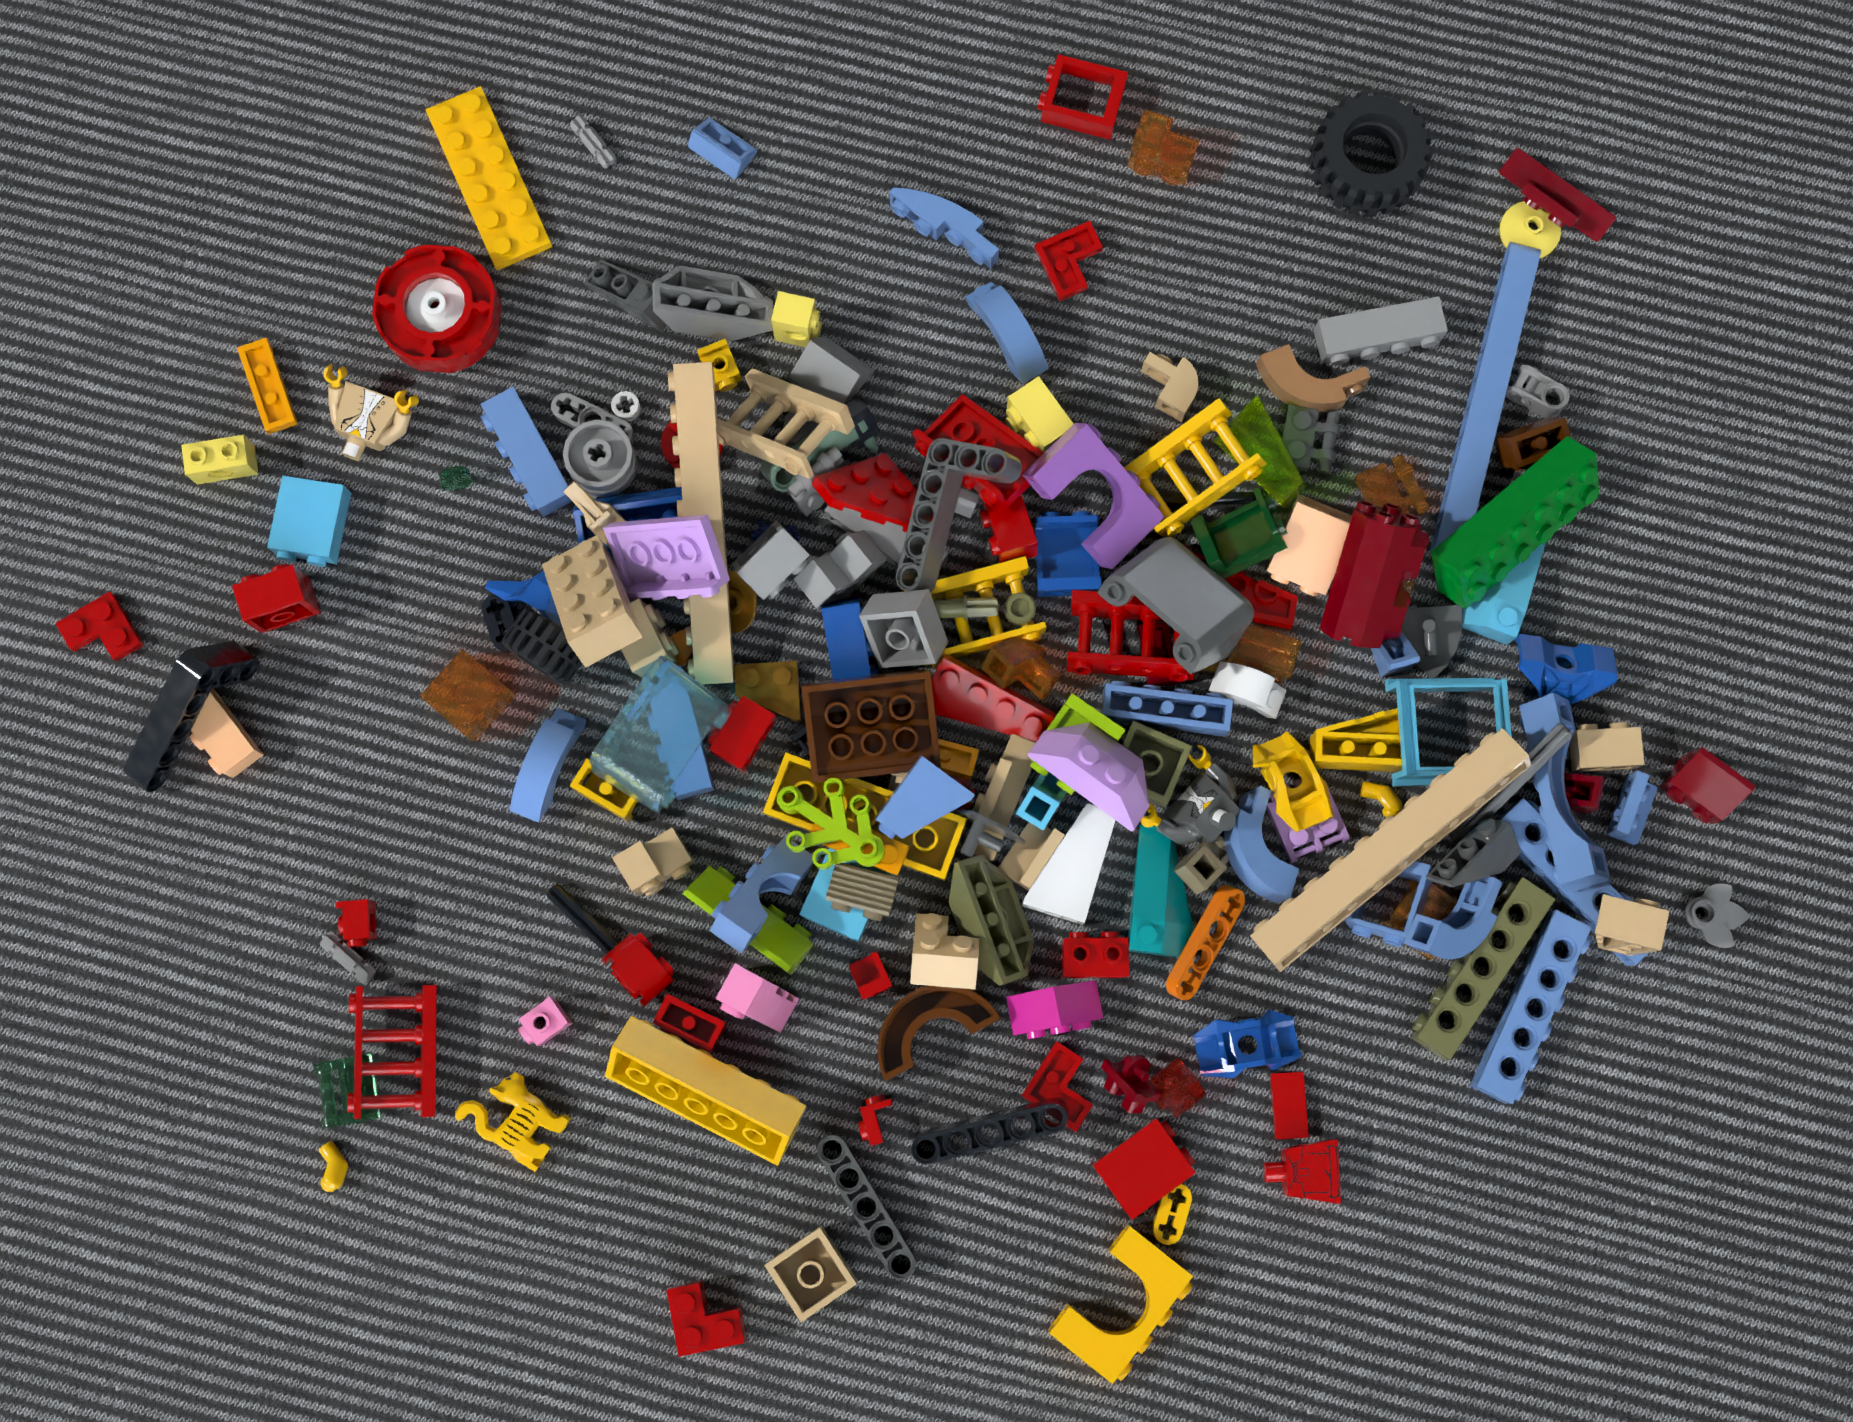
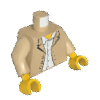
M332 364L324 369V378L330 383L328 385V404L331 422L336 432L341 437L348 439L342 451L344 456L360 461L366 446L382 451L385 446L391 445L406 434L412 414L410 408L416 406L419 402L417 395L410 396L407 402L405 399L406 389L397 392L395 397L391 398L347 381L344 385L341 383V380L347 376V369L344 366L338 369V377L333 374Z

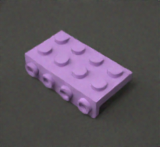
M708 515L613 522L603 528L630 602L638 598L641 600L652 597L653 600H661L668 596L684 599L699 594L703 598L711 597L719 593V588L730 580Z

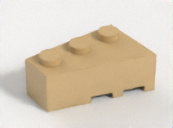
M1603 894L1595 930L1598 948L1628 956L1661 951L1669 911L1658 908L1659 903L1655 901L1638 899V902H1632Z

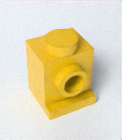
M726 339L697 350L701 363L712 362L714 364L715 392L718 390L721 392L729 391L736 387L738 382L742 381ZM725 363L722 369L715 368V366Z

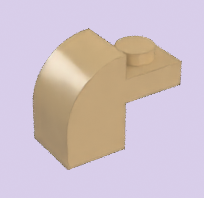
M1149 352L1143 362L1141 372L1165 385L1155 407L1182 422L1191 408L1198 390L1197 372L1193 365L1184 357L1176 367L1172 365L1173 362L1168 357Z

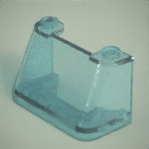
M661 655L648 670L594 749L589 761L592 771L595 775L658 814L662 807L667 809L677 795V792L673 790L675 781L709 730L713 731L716 727L721 729L730 716L728 712L729 706L676 664Z

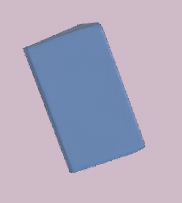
M710 117L692 130L688 142V147L734 179L742 173L757 153V149Z

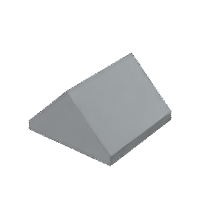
M822 336L809 341L788 380L796 386L845 404L853 398L871 377L874 370L826 336Z

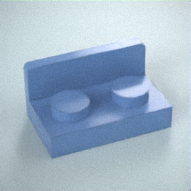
M1635 771L1626 776L1606 835L1632 845L1639 843L1657 792V786L1648 783L1650 775Z

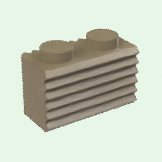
M844 863L835 864L826 901L832 903L831 909L850 913L851 908L864 911L862 917L881 922L882 916L890 917L899 878Z

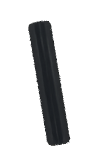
M555 884L548 890L547 898L605 954L619 944L561 885Z

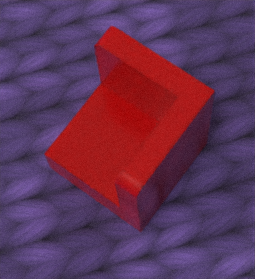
M877 951L849 965L850 972L864 1001L893 988Z

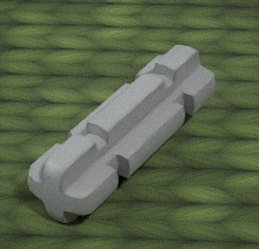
M579 115L570 122L571 129L581 138L580 140L593 156L598 159L602 167L607 169L615 164L617 161L615 154L606 146V143L593 127L589 126L584 116Z
M329 932L320 942V946L327 953L332 952V957L348 972L356 973L354 977L359 982L366 984L374 977L376 973L375 968L368 962L364 964V959L355 950L348 948L346 942L342 944L340 942L342 939L335 932Z

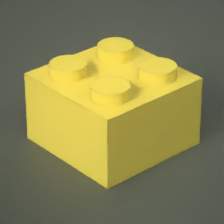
M1039 376L1008 396L1007 418L1005 419L1007 426L1014 432L1019 433L1021 437L1043 453L1073 425L1071 419Z

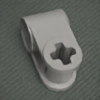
M1528 365L1519 366L1517 370L1518 376L1512 386L1507 387L1506 397L1512 402L1539 414L1541 417L1558 416L1570 398L1567 387L1545 376L1534 367ZM1527 383L1526 387L1522 388L1523 384ZM1546 396L1556 398L1558 405L1549 404Z

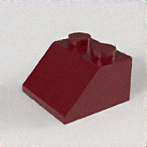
M1703 747L1681 756L1660 784V787L1667 791L1666 796L1678 804H1685L1693 810L1692 814L1695 818L1706 824L1723 821L1756 787Z

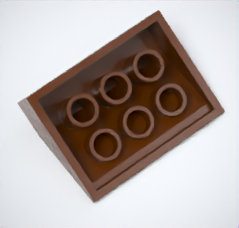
M929 669L801 683L813 783L824 782L830 778L841 780L908 772L920 756L926 758L936 767L941 768L931 673Z

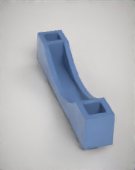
M1551 693L1519 706L1522 716L1520 718V725L1526 734L1528 743L1526 753L1536 746L1558 723L1564 724L1574 734L1575 725L1568 699ZM1570 738L1535 773L1533 784L1539 792L1541 801L1539 811L1547 828L1546 843L1554 859V877L1559 886L1577 891L1611 879L1604 849L1592 841L1580 828L1571 812L1566 797L1564 770L1565 759L1571 741Z

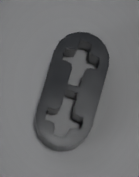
M495 594L490 595L483 601L481 609L491 642L500 652L512 653L502 642H499L503 638L501 628L505 627L506 631H508L516 620L512 606L509 601L503 600ZM495 602H498L500 606H505V608L500 610L503 619L501 621H498L494 613H489V611L494 609L493 604Z

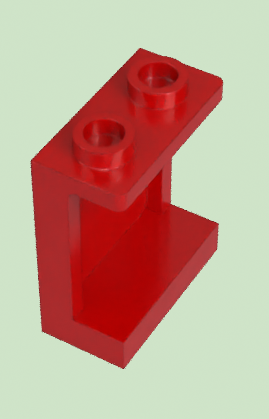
M1153 1118L1146 1126L1105 1156H1101L1091 1163L1125 1213L1132 1220L1196 1173L1191 1167L1195 1164L1194 1159L1185 1147L1179 1150L1172 1138L1176 1135L1165 1120L1159 1122L1157 1118Z

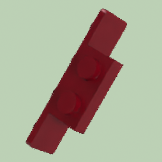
M1516 148L1499 170L1500 175L1522 189L1520 192L1525 195L1523 201L1535 210H1538L1540 207L1550 213L1547 218L1561 228L1565 224L1570 228L1574 226L1586 236L1598 242L1616 219V216L1520 148Z

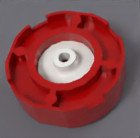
M421 245L403 252L405 256L395 262L390 268L387 265L375 285L372 315L379 334L402 362L419 371L453 373L475 364L492 348L499 335L502 302L490 275L473 255L455 246Z

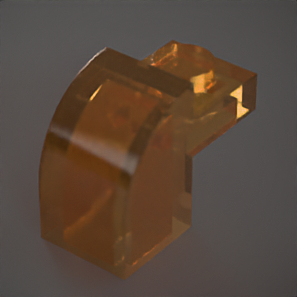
M1018 637L1007 638L993 645L981 667L1003 689L1019 680L1041 700L1050 695L1060 676V673L1042 658L1045 651L1042 646L1031 640Z

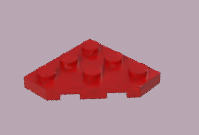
M886 453L815 476L812 486L829 507L840 511L846 507L861 512V518L882 525L888 521L903 526L902 531L907 533L917 489ZM934 513L931 515L930 522L934 517Z

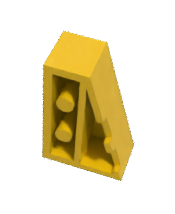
M1398 708L1316 729L1310 736V758L1315 768L1379 772L1401 771L1402 758Z

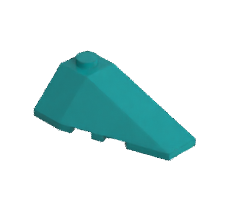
M1139 825L1127 936L1129 952L1179 958L1193 933V922L1184 882L1173 871L1179 863L1175 842L1158 832L1156 826L1147 828Z

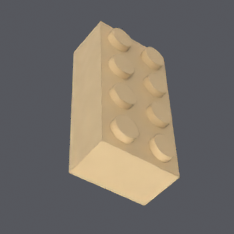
M598 535L582 541L572 549L556 555L542 564L567 642L585 667L643 637L615 560Z

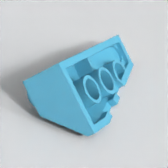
M1545 543L1536 548L1526 561L1515 566L1503 581L1497 582L1486 591L1481 600L1472 603L1466 610L1462 608L1463 629L1508 645L1517 638L1528 607Z

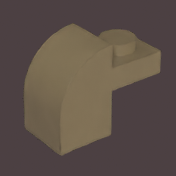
M1220 835L1211 843L1201 841L1174 868L1173 871L1196 895L1207 890L1227 869L1225 864L1229 861L1226 852L1225 841Z

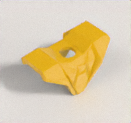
M1286 731L1281 736L1263 744L1253 745V768H1262L1261 773L1265 781L1268 782L1271 791L1275 792L1273 796L1276 800V813L1297 833L1334 816L1328 785L1317 772L1308 755L1310 752ZM1295 772L1301 777V784L1296 788H1289L1285 786L1283 776L1286 773Z

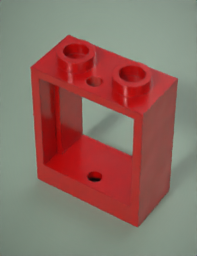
M1058 54L1055 65L1049 64L1045 82L1050 83L1048 91H1042L1039 98L1037 110L1042 111L1041 122L1111 140L1126 87L1128 72ZM1061 74L1112 86L1104 116L1100 117L1053 105Z

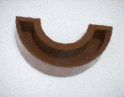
M925 986L909 993L891 1009L880 1030L877 1047L878 1062L885 1082L914 1067L911 1056L912 1040L918 1029L927 1022L939 1018L952 1019L962 1024L972 1035L1001 1018L990 1003L969 989Z

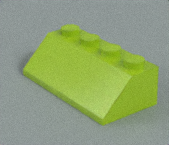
M709 866L684 891L683 895L712 916V913L722 900L728 902L731 899L729 894L735 886L732 883L735 876L721 866L717 870ZM770 904L768 908L762 905L768 917L759 934L750 945L792 975L814 945L809 940L812 934L798 923L791 927L783 921L786 914L774 905Z

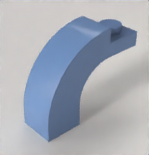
M990 282L978 287L974 292L965 296L969 307L985 322L994 335L1009 370L1022 384L1049 369L1031 327L1014 300L1001 285L996 287Z
M557 708L550 720H544L530 745L518 774L510 805L511 812L538 823L540 822L553 801L555 785L562 765L571 748L585 729L586 719Z
M1259 786L1242 796L1239 803V813L1235 816L1236 822L1234 827L1229 831H1224L1225 847L1229 861L1241 881L1259 896L1274 903H1279L1291 898L1299 868L1275 857L1263 840L1262 821L1271 790Z
M1489 876L1465 883L1456 906L1442 920H1435L1416 913L1404 944L1443 959H1457L1469 954L1487 937L1498 917L1491 913V910L1503 882Z

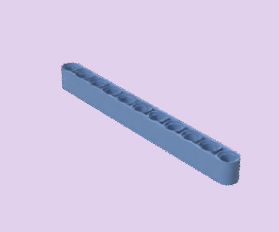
M1510 241L1505 251L1430 547L1431 556L1432 550L1477 512L1540 259V249Z

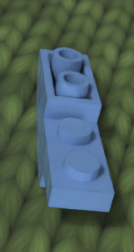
M893 187L889 192L891 209L901 218L906 216L914 223L916 230L923 236L927 237L930 235L933 239L937 240L945 232L946 238L957 247L961 245L969 251V256L977 264L982 265L984 263L991 269L998 261L999 249L981 235L983 233V221L970 211L940 196L923 191Z

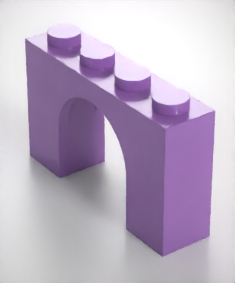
M1074 423L1022 476L1041 498L1051 500L1079 474L1085 471L1096 470L1107 479L1113 495L1110 513L1105 521L1081 545L1100 567L1113 569L1164 518V515L1158 509L1160 507L1158 501L1152 495L1145 494L1139 487L1141 484L1139 478L1133 472L1126 471L1120 464L1122 459L1118 453L1103 444L1100 440L1102 435L1098 429L1092 424Z

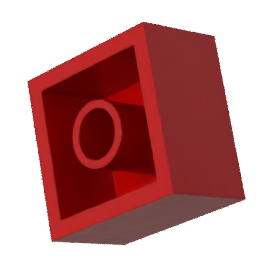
M277 565L271 569L270 573L261 576L259 574L243 577L240 583L232 585L242 620L260 633H265L321 613L311 579L294 565Z

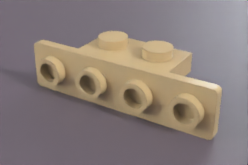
M1015 734L1010 736L998 765L992 763L985 778V781L990 783L986 794L979 793L973 811L1006 828L1008 827L1032 769L1030 767L1032 760L1028 758L1027 754L1035 745L1034 742ZM984 829V832L992 836H995L1001 840L1004 837L1002 835ZM978 843L973 855L983 854L988 861L992 862L997 852Z

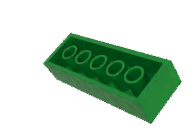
M1566 436L1432 550L1431 554L1438 591L1466 610L1472 603L1481 600L1486 591L1493 585L1503 581L1515 566L1526 561L1531 553L1542 543L1548 542L1558 529L1564 524L1570 523L1586 505L1592 504L1599 495L1596 453Z

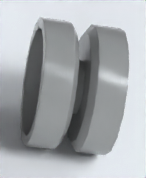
M593 420L584 422L572 430L565 441L563 450L565 467L572 479L591 496L606 498L618 495L629 487L636 476L638 462L631 441L622 428L610 421Z

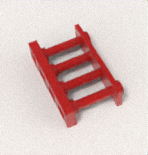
M1072 590L1071 616H1078L1080 624L1078 652L1068 651L1067 672H1074L1078 675L1097 673L1169 678L1176 682L1194 680L1195 673L1190 674L1175 660L1174 655L1173 658L1154 657L1156 622L1165 621L1135 595L1127 604L1118 607L1109 604L1097 593L1098 591ZM1095 617L1111 619L1109 654L1090 653L1092 619ZM1126 619L1141 620L1143 622L1141 656L1122 655L1123 630ZM1174 630V643H1175L1176 639L1178 638V636L1180 635V634H1179L1178 632H1176L1175 630Z
M423 985L421 992L415 993V996L363 997V986H356L355 993H349L348 1012L355 1013L354 1092L347 1093V1113L353 1112V1119H361V1109L414 1107V1111H420V1117H435L437 985ZM415 1009V1012H421V1025H415V1028L362 1029L363 1010ZM415 1042V1045H421V1058H415V1061L362 1062V1043ZM414 1074L415 1078H420V1091H414V1094L361 1096L362 1076Z

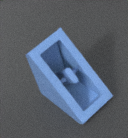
M1402 630L1399 637L1388 639L1380 648H1371L1381 678L1410 670L1420 662V656Z

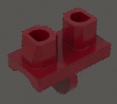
M1127 1055L1124 1060L1116 1063L1111 1062L1109 1059H1104L1101 1068L1108 1075L1104 1088L1113 1095L1126 1094L1121 1106L1127 1113H1142L1147 1102L1159 1101L1162 1093L1148 1080L1150 1076L1147 1072L1150 1068V1062L1144 1055H1135L1133 1057Z

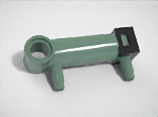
M857 396L845 403L855 427L848 435L836 430H830L808 456L807 460L810 467L817 462L816 458L821 453L826 454L833 447L841 451L857 439L864 443L870 453L878 451L879 448L874 435L879 433L880 429L869 408ZM810 434L803 437L802 439L791 445L789 448L797 450L803 444V442L809 437ZM762 460L760 466L762 475L776 490L780 492L789 491L788 488L796 481L795 477L797 475H792L786 469L776 475L782 467Z

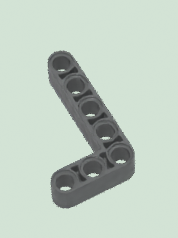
M944 438L937 439L930 444L896 573V582L901 589L905 591L929 589L930 593L934 590L963 476L1000 483H1012L1019 478L1022 472L1021 461L1017 457L998 448ZM977 456V460L975 464L972 466V462L974 458ZM1004 461V466L999 471L1000 465ZM942 482V486L938 491L939 484ZM934 513V517L930 522L931 515ZM926 544V548L922 553L923 546ZM918 575V579L914 584L915 577Z

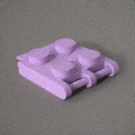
M1301 779L1293 782L1295 788L1301 784ZM1329 788L1334 817L1297 833L1276 813V800L1273 796L1275 792L1271 791L1269 797L1271 803L1267 804L1266 809L1291 864L1297 862V858L1313 851L1319 853L1323 851V847L1340 840L1343 843L1350 840ZM1338 831V835L1323 841L1319 839ZM1312 842L1311 846H1308L1296 852H1294L1293 850L1299 846Z

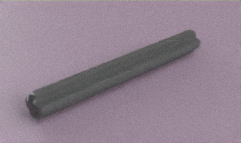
M1558 723L1527 753L1532 766L1448 834L1450 838L1458 844L1485 816L1491 818L1572 737L1573 734L1569 728L1562 723Z

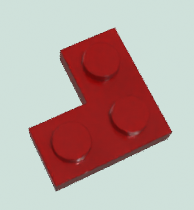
M1091 221L1034 245V250L1059 302L1086 291L1088 288L1077 262L1100 253L1103 249Z
M111 591L55 623L69 649L74 652L99 637L111 658L115 661H119L144 646L116 595Z
M1056 1041L1021 1096L1031 1103L1049 1098L1063 1100L1069 1109L1066 1126L1076 1132L1093 1104L1066 1086L1084 1059ZM1049 1108L1045 1111L1058 1121H1061L1063 1118L1061 1111L1057 1108Z

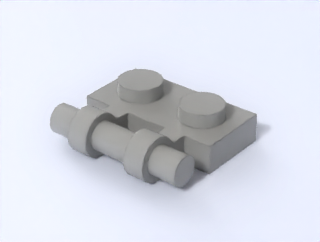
M836 447L830 449L826 454L821 453L816 458L817 462L811 467L814 474L811 479L798 474L795 477L796 481L788 488L798 509L806 517L812 511L819 509L824 503V499L812 486L815 476L847 466L841 458L842 454Z

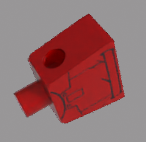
M1324 1139L1281 1148V1162L1263 1163L1264 1182H1282L1283 1195L1341 1204L1338 1140Z

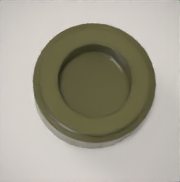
M1015 593L1005 603V616L1014 625H1026L1035 616L1036 603L1026 593Z

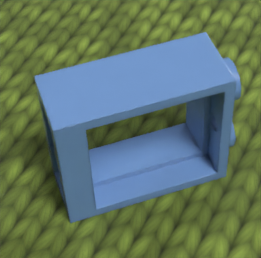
M1415 861L1398 875L1399 877L1419 882L1404 931L1361 919L1366 905L1365 902L1345 919L1349 928H1352L1351 932L1365 938H1370L1371 934L1383 937L1382 941L1384 943L1401 947L1402 943L1406 940L1416 913L1422 915L1432 881L1426 878V875L1432 870L1431 865Z

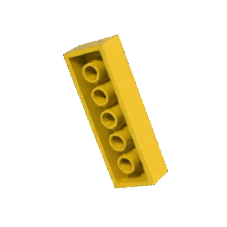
M785 752L763 813L769 817L811 831L814 822L800 813L787 814L782 811L777 803V795L782 788L794 786L801 791L806 802L819 810L821 808L832 813L830 799L823 788L826 781L813 783L810 761ZM857 778L841 779L840 781L845 788L843 801L846 819L857 823V815L852 812L850 801L856 795H864L871 804L869 817L872 830L885 835L877 829L880 822L875 817L893 794V791ZM838 784L831 785L829 792L836 793L840 786ZM792 793L787 794L784 802H792L795 795ZM857 802L855 805V809H864L866 806V802ZM949 812L903 839L895 835L893 839L910 846L902 866L945 881L967 819Z
M630 1016L612 1045L605 1073L606 1078L777 1166L791 1143L806 1108V1105L800 1103L795 1096L783 1094L771 1088L767 1082L761 1079H754L742 1073L738 1067L724 1064L713 1058L707 1051L695 1049L684 1043L678 1036L666 1034L656 1029L650 1022L643 1019L639 1020L633 1016Z

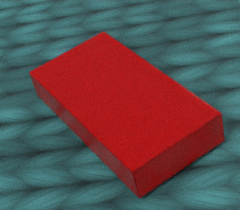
M1304 1072L1269 1074L1274 1138H1309Z

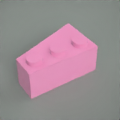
M736 963L716 997L717 1000L722 1002L721 1010L742 1020L746 1015L780 1033L799 1000L794 995Z

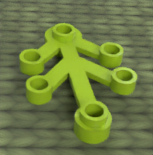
M830 778L824 783L823 787L824 792L830 799L833 819L806 802L798 788L786 786L779 791L777 803L782 811L787 814L800 813L824 829L806 834L800 831L790 832L786 837V844L791 851L799 853L807 847L840 840L850 846L833 852L825 848L817 849L812 855V861L818 869L826 870L834 864L856 860L862 866L871 867L877 865L883 859L885 846L878 836L872 834L869 817L871 804L866 796L856 795L850 801V808L857 815L858 836L848 829L843 801L845 788L839 779ZM833 784L840 786L836 793L829 792V788ZM792 793L795 795L792 802H784L787 794ZM859 801L866 802V806L862 810L855 809V805ZM795 837H801L802 842L799 846L794 847L791 845ZM873 845L874 849L870 854L862 852L864 846ZM820 855H828L826 863L819 864L817 862Z

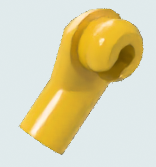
M1363 781L1360 796L1379 800L1384 807L1382 812L1385 818L1390 815L1396 816L1402 811V801L1392 788Z
M331 1140L318 1150L327 1162L324 1176L320 1181L322 1189L326 1192H333L343 1185L348 1169L346 1159Z

